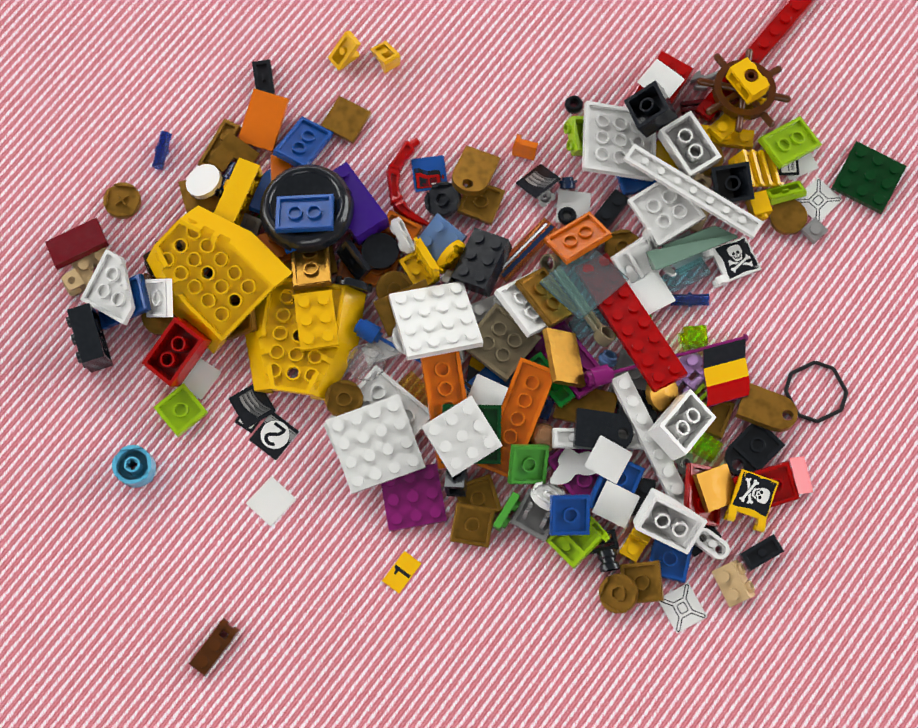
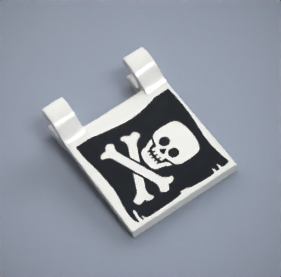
M746 236L704 251L699 255L702 262L713 258L721 273L720 276L715 277V280L712 281L715 289L728 282L761 270Z

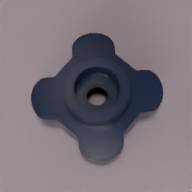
M562 177V181H559L558 184H560V189H575L577 180H573V177Z

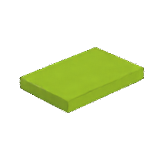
M801 116L761 136L757 140L778 169L791 164L820 148L822 145Z

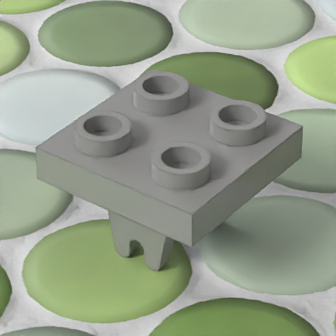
M529 488L510 524L545 542L549 535L550 512L539 507L533 501L530 494L531 489Z

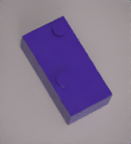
M345 162L333 171L343 178L352 193L354 214L347 231L358 246H360L367 237L382 232L390 224L387 215L349 164Z

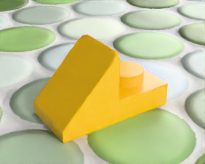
M345 31L328 56V59L338 71L342 70L360 56L357 49L361 43L351 31Z
M386 40L370 49L372 55L380 62L384 73L400 65V54Z
M634 526L619 554L636 563L651 537L636 530Z

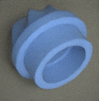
M604 350L600 353L598 357L600 366L607 364L613 368L617 364V355L613 351Z

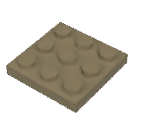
M495 303L478 324L483 339V347L467 349L465 351L503 381L507 382L515 372L520 358H526L541 337L534 334L527 338L510 314L499 304Z

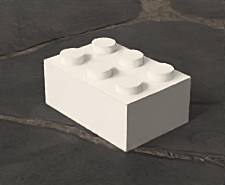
M692 111L687 112L659 129L658 139L678 169L692 179L698 173L701 174L719 163L722 157Z
M689 389L673 400L647 433L674 461L685 456L716 419V416Z

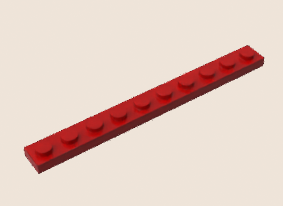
M790 0L749 47L753 50L752 61L760 64L814 0ZM745 53L739 58V60L745 59ZM726 77L723 78L722 82L730 83ZM722 90L725 97L733 93L731 91ZM712 91L695 110V113L702 115V118L709 123L718 112L716 111L711 115H707L705 112L708 107L715 104Z

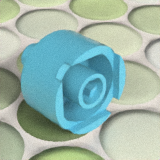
M128 445L120 449L113 458L112 470L122 483L129 487L139 488L153 481L156 473V463L152 455L144 448L137 445ZM134 463H136L137 467H135V469L132 470L131 467H134Z

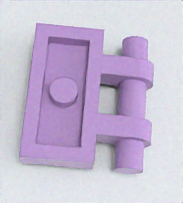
M697 352L682 356L679 359L688 372L686 377L676 381L677 386L681 383L686 386L681 390L682 393L689 389L695 392L698 389L697 387L703 381L705 382L703 369L701 368L703 358ZM695 372L698 376L691 381L688 377Z

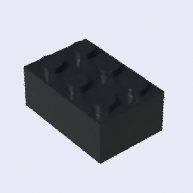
M474 228L451 275L452 280L464 283L467 290L490 297L512 250L509 239Z
M90 303L68 309L66 321L69 328L73 330L71 339L74 346L77 345L78 352H76L78 362L82 363L83 367L87 368L91 373L113 366L98 312Z

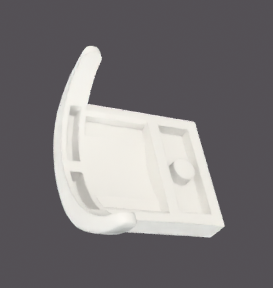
M650 227L642 232L641 238L610 257L614 266L628 285L660 270H663L671 277L677 275L670 265L660 270L651 269L646 252L658 249L653 239Z

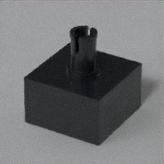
M656 80L624 100L637 129L646 138L678 118L665 90Z

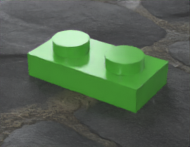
M513 491L494 522L493 528L500 532L501 528L506 529L511 520L509 515L512 511H517L521 503L518 501L520 499L519 494Z

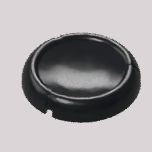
M313 164L291 167L278 174L269 183L262 195L260 218L263 228L274 243L289 251L297 249L298 253H311L323 250L336 243L348 230L354 214L352 193L343 178L331 169ZM334 194L333 231L275 232L277 196Z

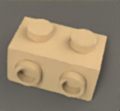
M738 560L712 571L729 608L756 596L755 587L745 575L746 569Z

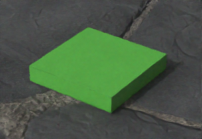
M511 444L507 483L535 484L543 482V484H546L550 446L547 444Z

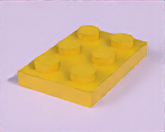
M332 289L293 295L300 351L339 347Z

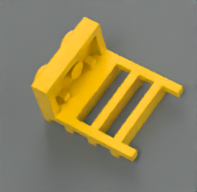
M742 150L728 160V165L749 161L753 187L784 185V182L780 181L775 163L766 151Z
M415 237L413 239L414 252L401 258L398 262L413 284L426 279L430 287L440 281V268L422 239Z

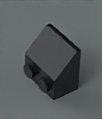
M749 161L711 168L713 190L715 193L734 204L755 199Z

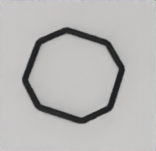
M812 361L789 373L784 393L793 402L788 392L793 374L815 364L832 370L844 391L840 409L819 419L800 414L797 409L798 417L814 423H820L843 411L848 390L835 367L819 361Z

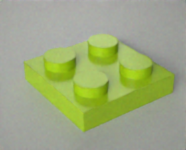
M184 383L153 407L178 438L208 414L207 410Z

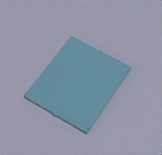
M594 248L568 265L563 262L541 280L540 284L578 319L582 320L625 284L629 278Z

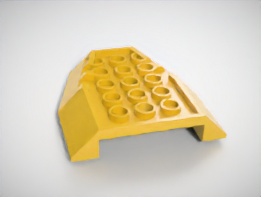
M196 206L179 218L157 241L147 258V262L156 279L172 278L173 314L176 317L184 318L211 339L212 342L208 349L213 354L225 344L226 338L276 286H281L293 273L253 232L201 206ZM180 240L184 241L186 245L183 251H179L176 246ZM208 267L213 271V275L209 279L204 276V270ZM233 295H237L240 298V303L237 306L231 303Z
M287 278L281 286H276L255 308L257 331L245 335L254 391L273 394L274 391L310 395L311 399L325 401L328 387L342 379L358 349L360 337L356 336L357 333L353 332L360 318L363 319L366 293L339 284L294 291L292 278ZM332 289L339 347L301 352L299 341L294 339L298 328L293 295ZM297 369L299 372L298 376L290 378L288 376L289 370Z

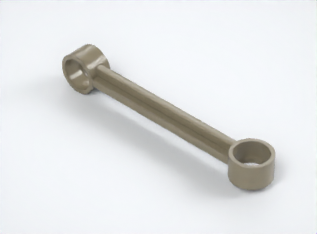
M555 253L544 254L540 258V267H545L549 273L551 272L595 332L593 334L595 341L602 347H608L616 338L614 332L608 326L601 323L561 268V259ZM549 257L553 260L552 269L548 266Z

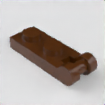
M225 618L222 619L189 664L202 675L207 676L240 630L230 626L229 621ZM223 631L228 634L226 639L220 636Z

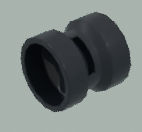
M616 549L597 552V557L602 562L600 565L601 572L620 569L619 562L615 561L617 556Z

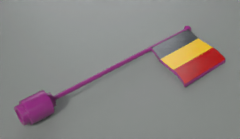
M743 334L742 337L675 354L677 357L703 351V374L707 392V407L749 396L750 379L745 358L748 335ZM605 364L588 369V371L584 372V378L588 387H598L612 383L614 374L637 367L632 365L613 370L612 367Z

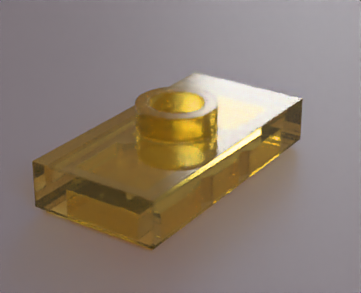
M411 370L398 384L428 408L424 382Z

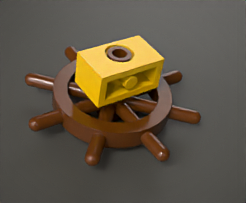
M750 48L745 52V59L729 63L719 53H716L714 60L721 69L716 74L715 79H697L698 85L712 87L715 104L706 109V114L711 115L720 109L726 115L736 119L735 131L737 133L742 131L743 120H753L759 117L763 119L768 127H773L775 122L768 115L767 111L774 100L786 103L791 101L789 95L776 93V84L773 77L782 71V67L776 66L768 71L762 65L752 61L753 50ZM726 77L730 83L722 82L723 78ZM722 90L731 91L733 93L725 97ZM760 97L766 98L762 105L757 101ZM738 99V107L731 104V102ZM746 103L748 105L751 104L753 108L745 109Z

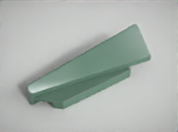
M713 225L663 244L660 249L647 251L646 255L651 269L660 270L738 237L736 234Z

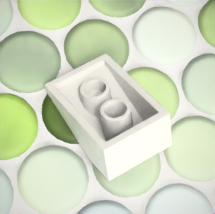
M651 488L635 515L633 523L636 530L688 555L705 527L707 520L672 497Z

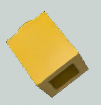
M767 191L755 192V199L745 201L748 213L764 221L768 219L773 210Z

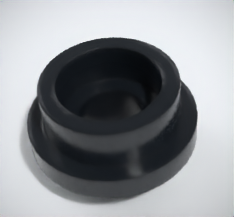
M570 96L565 101V109L571 114L579 113L583 108V101L578 96ZM574 103L577 107H571V104Z
M564 207L558 212V220L563 225L574 221L577 216L575 210L571 207ZM564 214H570L571 217L565 219Z

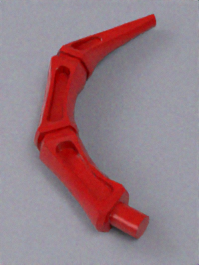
M415 138L411 142L406 140L395 158L388 165L386 176L390 205L393 206V210L403 217L427 227L429 222L414 213L407 206L399 188L400 172L409 157L414 154V148L420 144V141Z

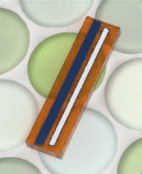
M544 217L511 250L499 277L507 283L545 245L544 238L558 229Z

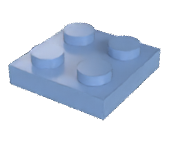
M437 213L419 238L422 239L432 257L437 261L446 247L456 240L464 242L467 236Z

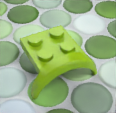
M590 516V535H550L546 542L575 569L602 540L607 543L610 536Z

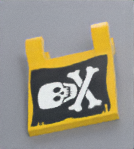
M741 469L730 504L723 519L734 522L737 512L756 518L753 530L763 533L779 482Z

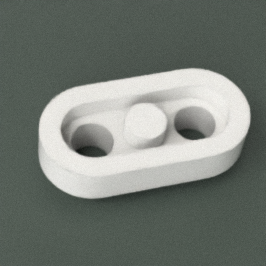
M400 217L392 219L389 227L392 234L396 235L399 241V249L406 254L413 252L414 243L403 220Z
M703 528L700 535H703L705 540L702 542L698 537L694 544L716 560L726 558L730 553L729 544L708 528ZM717 546L720 548V553L715 551Z

